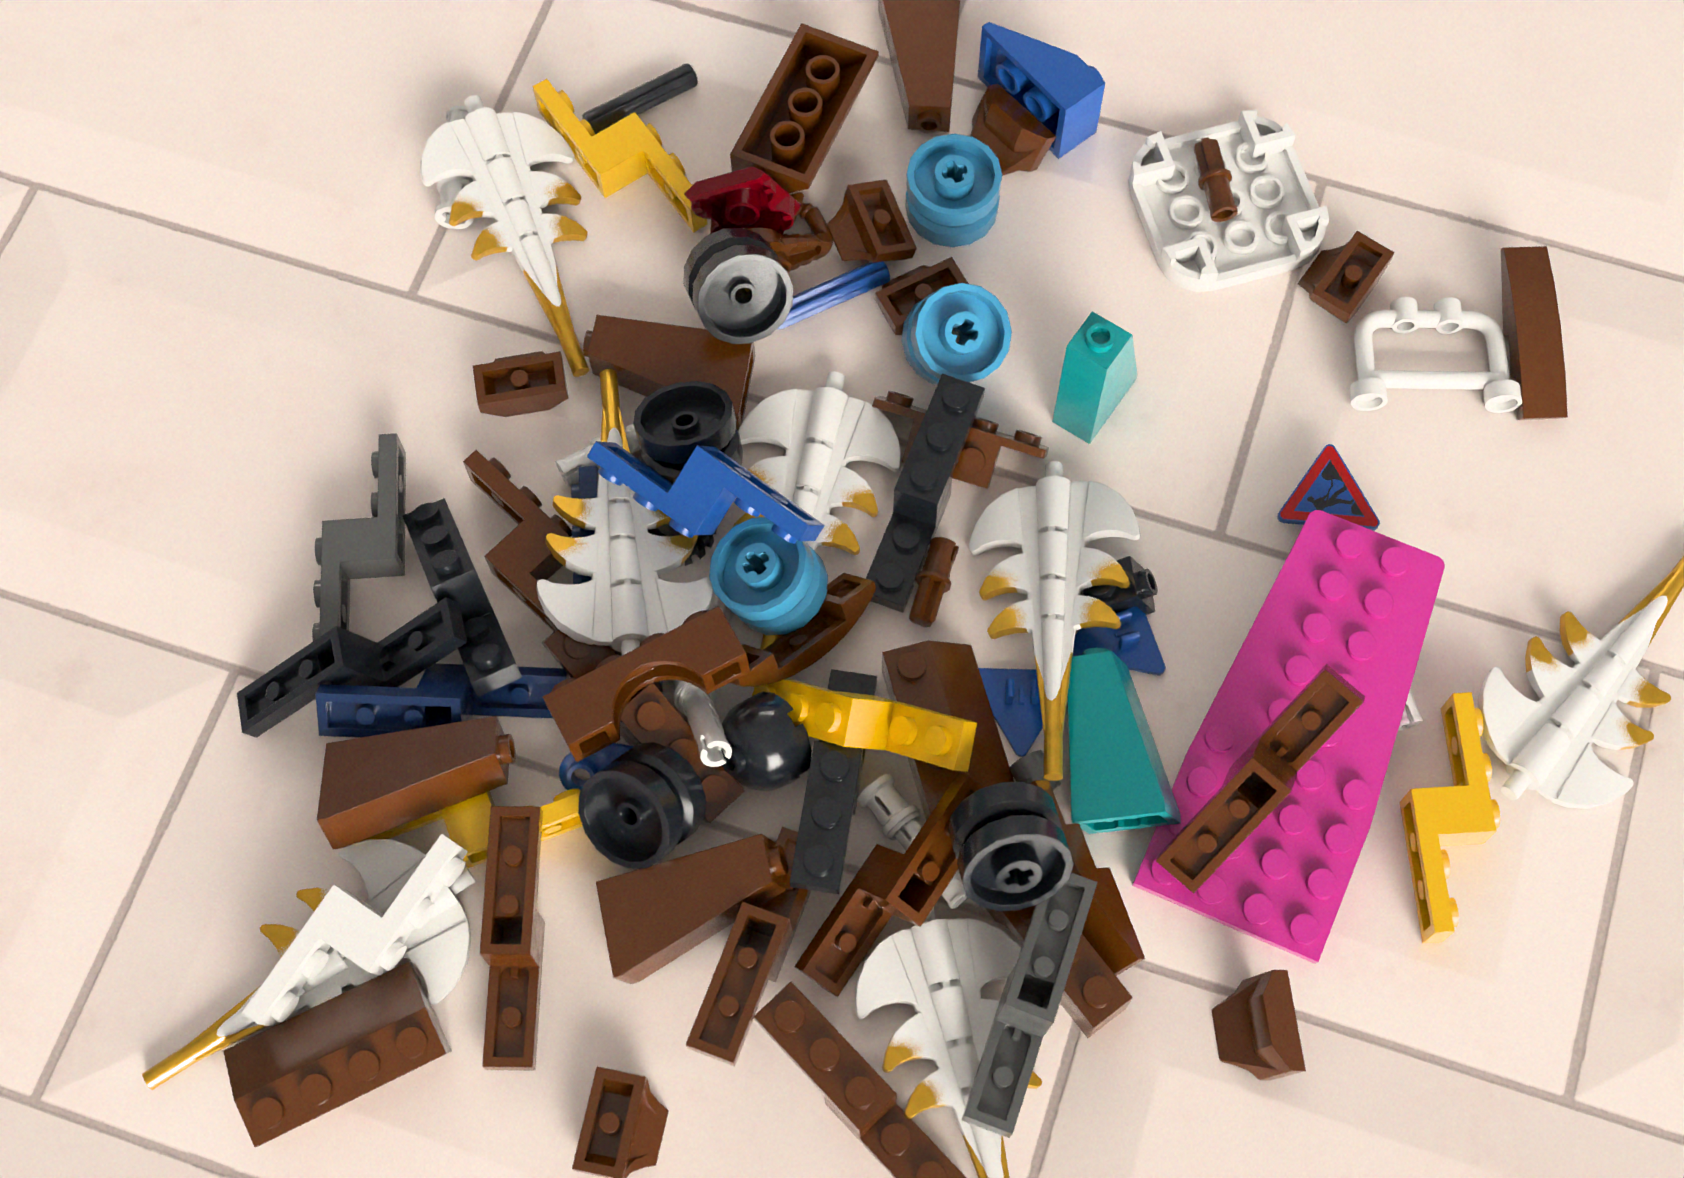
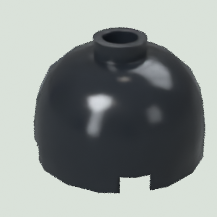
M762 691L730 709L721 724L726 740L732 750L730 759L725 757L723 750H721L726 760L722 767L728 774L732 775L734 779L747 788L759 791H772L798 780L799 776L807 772L810 767L812 750L808 733L803 723L795 727L792 719L787 715V713L794 710L787 701L775 693Z

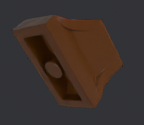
M999 84L987 87L972 118L970 136L989 146L999 159L1002 176L1015 171L1031 172L1037 170L1056 138L1047 127Z
M887 179L847 186L842 206L827 223L841 260L886 262L912 259L917 247Z
M1356 231L1351 240L1345 245L1330 250H1322L1297 284L1309 293L1310 300L1343 322L1348 323L1380 280L1395 252Z
M950 257L931 267L922 265L889 280L888 283L882 285L881 290L875 292V300L894 334L902 335L904 321L915 304L942 287L969 283L954 259Z
M543 351L496 358L491 363L473 365L477 404L480 413L509 417L552 409L569 398L561 351L546 354Z
M1273 969L1245 979L1232 995L1212 1008L1221 1062L1248 1070L1258 1080H1274L1306 1071L1288 970Z
M596 1067L572 1170L605 1178H627L634 1171L657 1164L669 1110L651 1093L646 1076Z

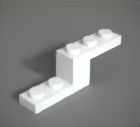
M441 834L384 915L348 890L333 885L242 1013L257 1024L274 1027L277 1021L281 1023L286 1020L296 1008L299 997L296 995L306 980H312L318 976L327 964L329 955L326 952L330 947H333L369 973L381 976L385 969L387 971L392 970L403 957L407 948L403 943L415 927L417 929L423 927L432 916L436 908V904L433 901L443 886H451L461 875L466 864L463 858L468 851Z

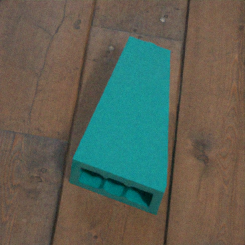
M1093 311L1090 313L1066 347L1053 423L1088 444L1092 442L1137 379L1133 335Z
M1089 648L1084 650L1082 655L1072 656L1068 687L1072 823L1080 824L1081 829L1088 834L1181 824V816L1128 666L1116 654L1106 648Z

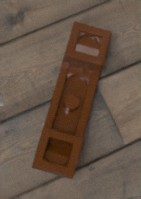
M842 573L827 584V595L819 612L805 626L781 636L763 650L743 644L742 647L746 652L751 672L730 683L740 687L767 685L791 677L817 662L831 651L856 624L876 591L875 582Z

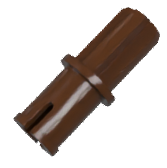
M1208 137L1202 138L1201 142L1196 143L1193 148L1200 173L1198 186L1205 191L1211 220L1214 222L1227 221L1238 214L1230 187L1232 174L1230 170L1225 169L1218 141Z
M934 537L931 539L923 569L916 574L915 581L918 584L909 619L912 623L922 627H930L936 620L943 593L948 592L951 588L952 583L949 577L959 546H955L956 543L948 538Z

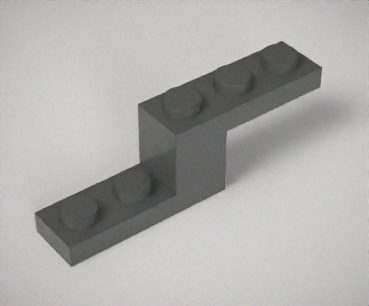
M397 433L379 434L378 451L372 452L371 455L372 473L375 479L378 478V492L371 493L372 517L322 521V538L315 539V558L317 564L321 565V580H315L313 588L315 605L317 608H320V623H314L313 641L335 626L349 631L350 579L405 576V522L402 516L405 515L406 452Z
M1071 873L1070 879L1057 894L1035 905L1017 963L1006 980L961 1118L962 1121L1007 1138L1013 1135L1042 1039L1054 1023L1096 889V881Z

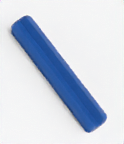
M871 261L794 295L792 307L784 323L777 329H784L888 283L890 272L886 263Z

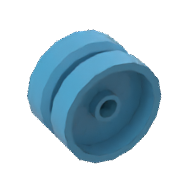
M948 134L936 136L923 143L912 155L906 175L907 192L905 207L908 221L919 236L936 245L958 247L970 245L981 239L995 224L999 208L1002 172L999 159L989 146L971 136Z
M959 283L942 287L915 304L904 321L901 341L906 360L915 373L929 383L938 385L942 374L971 383L987 377L1000 367L1009 352L1012 330L1008 313L995 295L981 286ZM952 330H955L959 335L958 343L956 342L958 335L952 334Z
M766 517L751 518L734 526L719 541L711 557L709 578L715 595L750 629L765 635H785L805 626L819 612L827 595L828 574L823 560L806 541L797 540L795 544L790 543L771 530L774 523Z

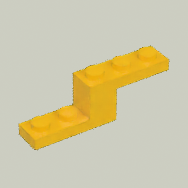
M547 78L533 86L538 111L547 123L562 135L570 146L575 160L604 198L648 173L693 233L708 225L707 219L696 216L691 209V201L684 195L693 184L685 177V170L681 161L674 153L668 155L663 149L662 140L652 124L645 125L634 112L595 134L586 119L579 121L575 116L574 106L563 90L557 92Z
M788 678L775 683L754 687L752 696L765 691L775 693L787 701L794 709L787 713V715L792 719L795 727L803 723L809 737L843 747L886 750L954 771L968 772L977 722L875 695L833 691Z
M1472 692L1453 693L1440 708L1454 786L1410 789L1399 802L1422 943L1443 942L1455 932L1454 927H1457L1459 920L1456 900L1453 897H1449L1446 879L1450 876L1449 856L1445 849L1441 850L1440 846L1484 844L1497 832L1496 828L1500 824L1499 805L1495 799H1491L1488 785L1492 775L1491 761L1489 755L1482 752L1480 736L1483 733V716L1481 710L1474 707Z
M580 789L564 791L553 798L554 802L541 806L543 811L541 841L582 827L578 813ZM488 791L365 840L390 839L444 819L450 839L468 851L463 861L466 863V867L470 868L487 862L491 806H495L491 792Z

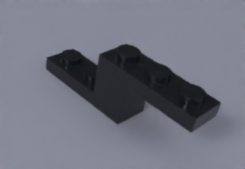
M945 374L941 375L894 488L893 514L866 576V579L873 580L876 586L871 602L904 613L916 583V574L923 566L930 541L935 536L950 499L953 472L984 398V387Z
M445 498L434 503H424L415 508L414 511L403 515L402 517L437 603L447 597L458 602L460 605L467 643L458 648V651L477 697L522 678Z
M446 597L378 643L335 626L237 692L242 733L256 738L315 700V692L321 684L399 687L467 643L459 603Z
M831 669L828 684L829 690L875 695L877 676ZM814 740L790 877V887L839 895L852 815L856 813L866 753L865 748L843 747L823 740Z

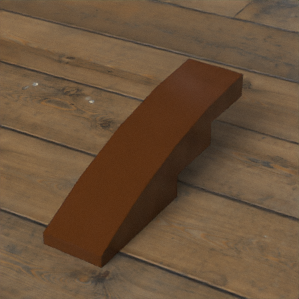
M1547 246L1501 248L1503 335L1509 336L1510 378H1516V382L1520 384L1522 404L1517 408V420L1568 418L1561 323Z
M1035 780L1031 784L1041 787L1053 798L1074 863L1071 873L1097 882L1082 934L1117 976L1144 960L1145 956L1110 867L1096 868L1080 824H1066L1049 780Z

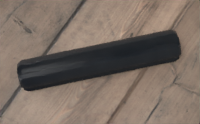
M685 63L584 112L582 119H586L595 134L634 112L638 115L697 86V75L691 65Z

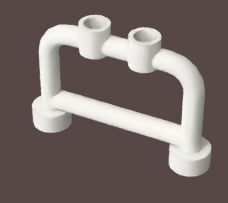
M1400 297L1390 303V310L1370 312L1362 317L1355 327L1354 344L1358 380L1350 386L1351 406L1356 410L1372 411L1385 406L1388 402L1386 388L1482 389L1485 408L1494 413L1509 412L1517 409L1522 404L1520 384L1510 380L1505 338L1501 327L1493 318L1484 313L1462 311L1461 302L1457 298L1448 297L1434 303V310H1418L1417 301L1414 298ZM1382 327H1392L1397 333H1409L1418 328H1436L1438 332L1443 334L1455 333L1462 328L1476 329L1486 339L1490 372L1375 370L1372 333L1375 329Z

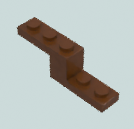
M475 450L463 461L470 480L518 524L515 529L484 556L490 571L554 632L557 630V627L545 614L539 601L536 587L538 580H548L563 566L545 543L546 535L553 533L559 536L571 537L572 530L558 515L554 514L550 518L540 509L542 503L529 488L523 486L518 489L509 480L511 475L501 462L494 457L488 461Z
M558 629L541 642L571 678H579L595 670L596 666L604 659L617 655L609 645L582 643ZM654 683L640 689L628 701L620 720V735L630 746L655 742L672 748L690 763L701 780L706 796L705 817L703 819L706 823H711L745 792L737 780L723 769L722 765L710 767L702 762L690 725Z
M1326 664L1229 768L1222 787L1159 853L1156 862L1192 893H1195L1292 791L1297 772L1364 703L1365 696Z
M958 772L904 854L876 844L794 967L827 992L838 997L892 915L921 927L958 871L957 858L948 832L951 814L962 800L984 787L971 776Z
M491 806L480 941V955L490 966L482 1067L485 1070H536L545 921L537 910L543 811L540 806Z
M782 826L776 841V846H782L788 862V874L783 875L786 890L760 907L742 902L685 1044L687 1049L732 1066L736 1065L768 980L775 983L777 981L812 891L790 887V877L798 837L797 831Z
M789 982L753 1016L759 1026L823 1093L825 1104L893 1178H966L912 1119L905 1118L904 1111L896 1103L897 1093L792 982Z

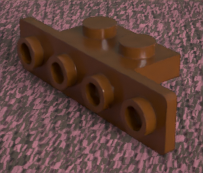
M888 391L887 397H875L872 407L914 419L901 462L905 463L927 410L913 406V397ZM975 417L952 478L988 489L1001 446L1043 459L1047 456L1049 447L1040 444L1041 436L1022 430H1016L1015 435L1011 436L998 432V423Z

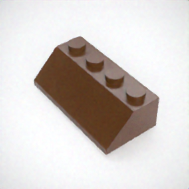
M801 23L730 153L732 172L753 166L764 171L788 193L809 189L879 56V51Z
M927 640L882 652V674L890 700L977 722L968 772L954 771L907 757L926 820L958 772L971 776L984 788L1001 782H1014L971 645Z
M408 961L381 974V976H377L223 1052L234 1102L256 1148L452 1052L414 966L411 961Z

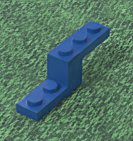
M596 441L587 455V458L600 466L597 472L603 478L619 486L625 484L635 492L633 499L651 511L656 512L659 509L671 518L669 525L673 529L690 538H693L694 535H713L733 502L752 516L759 517L761 514L774 523L771 530L782 539L793 544L797 540L815 541L825 526L716 447L697 445L674 484L617 443Z

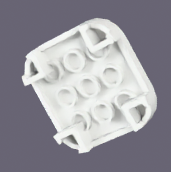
M1258 110L1241 111L1239 120L1167 139H1164L1161 131L1146 138L1145 144L1134 156L1128 183L1131 198L1157 264L1168 280L1180 288L1194 292L1214 291L1295 270L1308 264L1319 252L1329 222L1327 206L1319 207L1293 147L1296 135L1288 123L1282 127L1273 120L1257 116ZM1206 137L1218 141L1225 169L1230 170L1232 174L1230 187L1238 214L1232 219L1223 222L1211 220L1205 191L1198 186L1200 173L1193 148L1196 143L1201 142V139Z

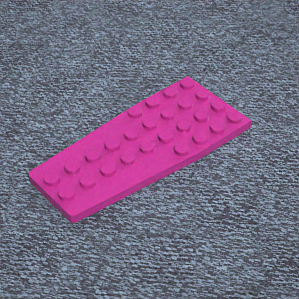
M1314 510L1309 514L1182 762L1172 787L1181 816V824L1156 826L1132 886L1314 964L1319 962L1371 827L1445 569V563L1440 557L1321 510ZM1327 664L1365 696L1364 703L1297 772L1293 789L1200 888L1195 893H1192L1156 862L1159 853L1222 787L1229 768Z

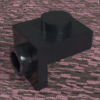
M1131 556L1116 560L1129 578V587L1121 588L1113 585H1099L1083 590L1084 596L1101 600L1115 613L1135 606L1146 615L1155 612L1153 596L1157 595L1158 592L1155 578L1148 568L1144 569Z

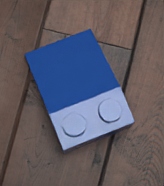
M987 22L982 26L978 78L987 87L999 84L1056 136L1049 150L1058 159L1097 132L1105 82L1095 67L1088 66L1077 54L991 22Z

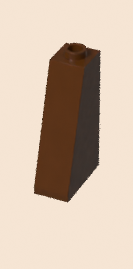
M878 0V11L907 128L926 133L937 131L950 132L960 0Z
M596 315L593 331H586L583 343V355L589 357L594 375L600 377L599 374L602 370L613 369L617 372L618 385L646 397L660 388L679 382L699 381L714 384L725 390L732 400L736 416V429L739 431L744 419L756 357L754 343L732 344L717 339L707 329Z
M492 716L326 743L317 821L332 849H340L508 784L509 763H515L516 760L513 737L511 734H504L498 717Z
M758 834L658 863L647 869H638L596 881L613 978L628 984L642 981L733 924L742 902L760 907L784 892L786 888L783 875L788 874V862L782 846H776V843L763 834Z

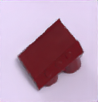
M753 166L697 181L684 193L686 198L691 201V209L696 216L711 219L710 234L724 228H770L783 234L793 226L794 216L801 207V204L770 176Z

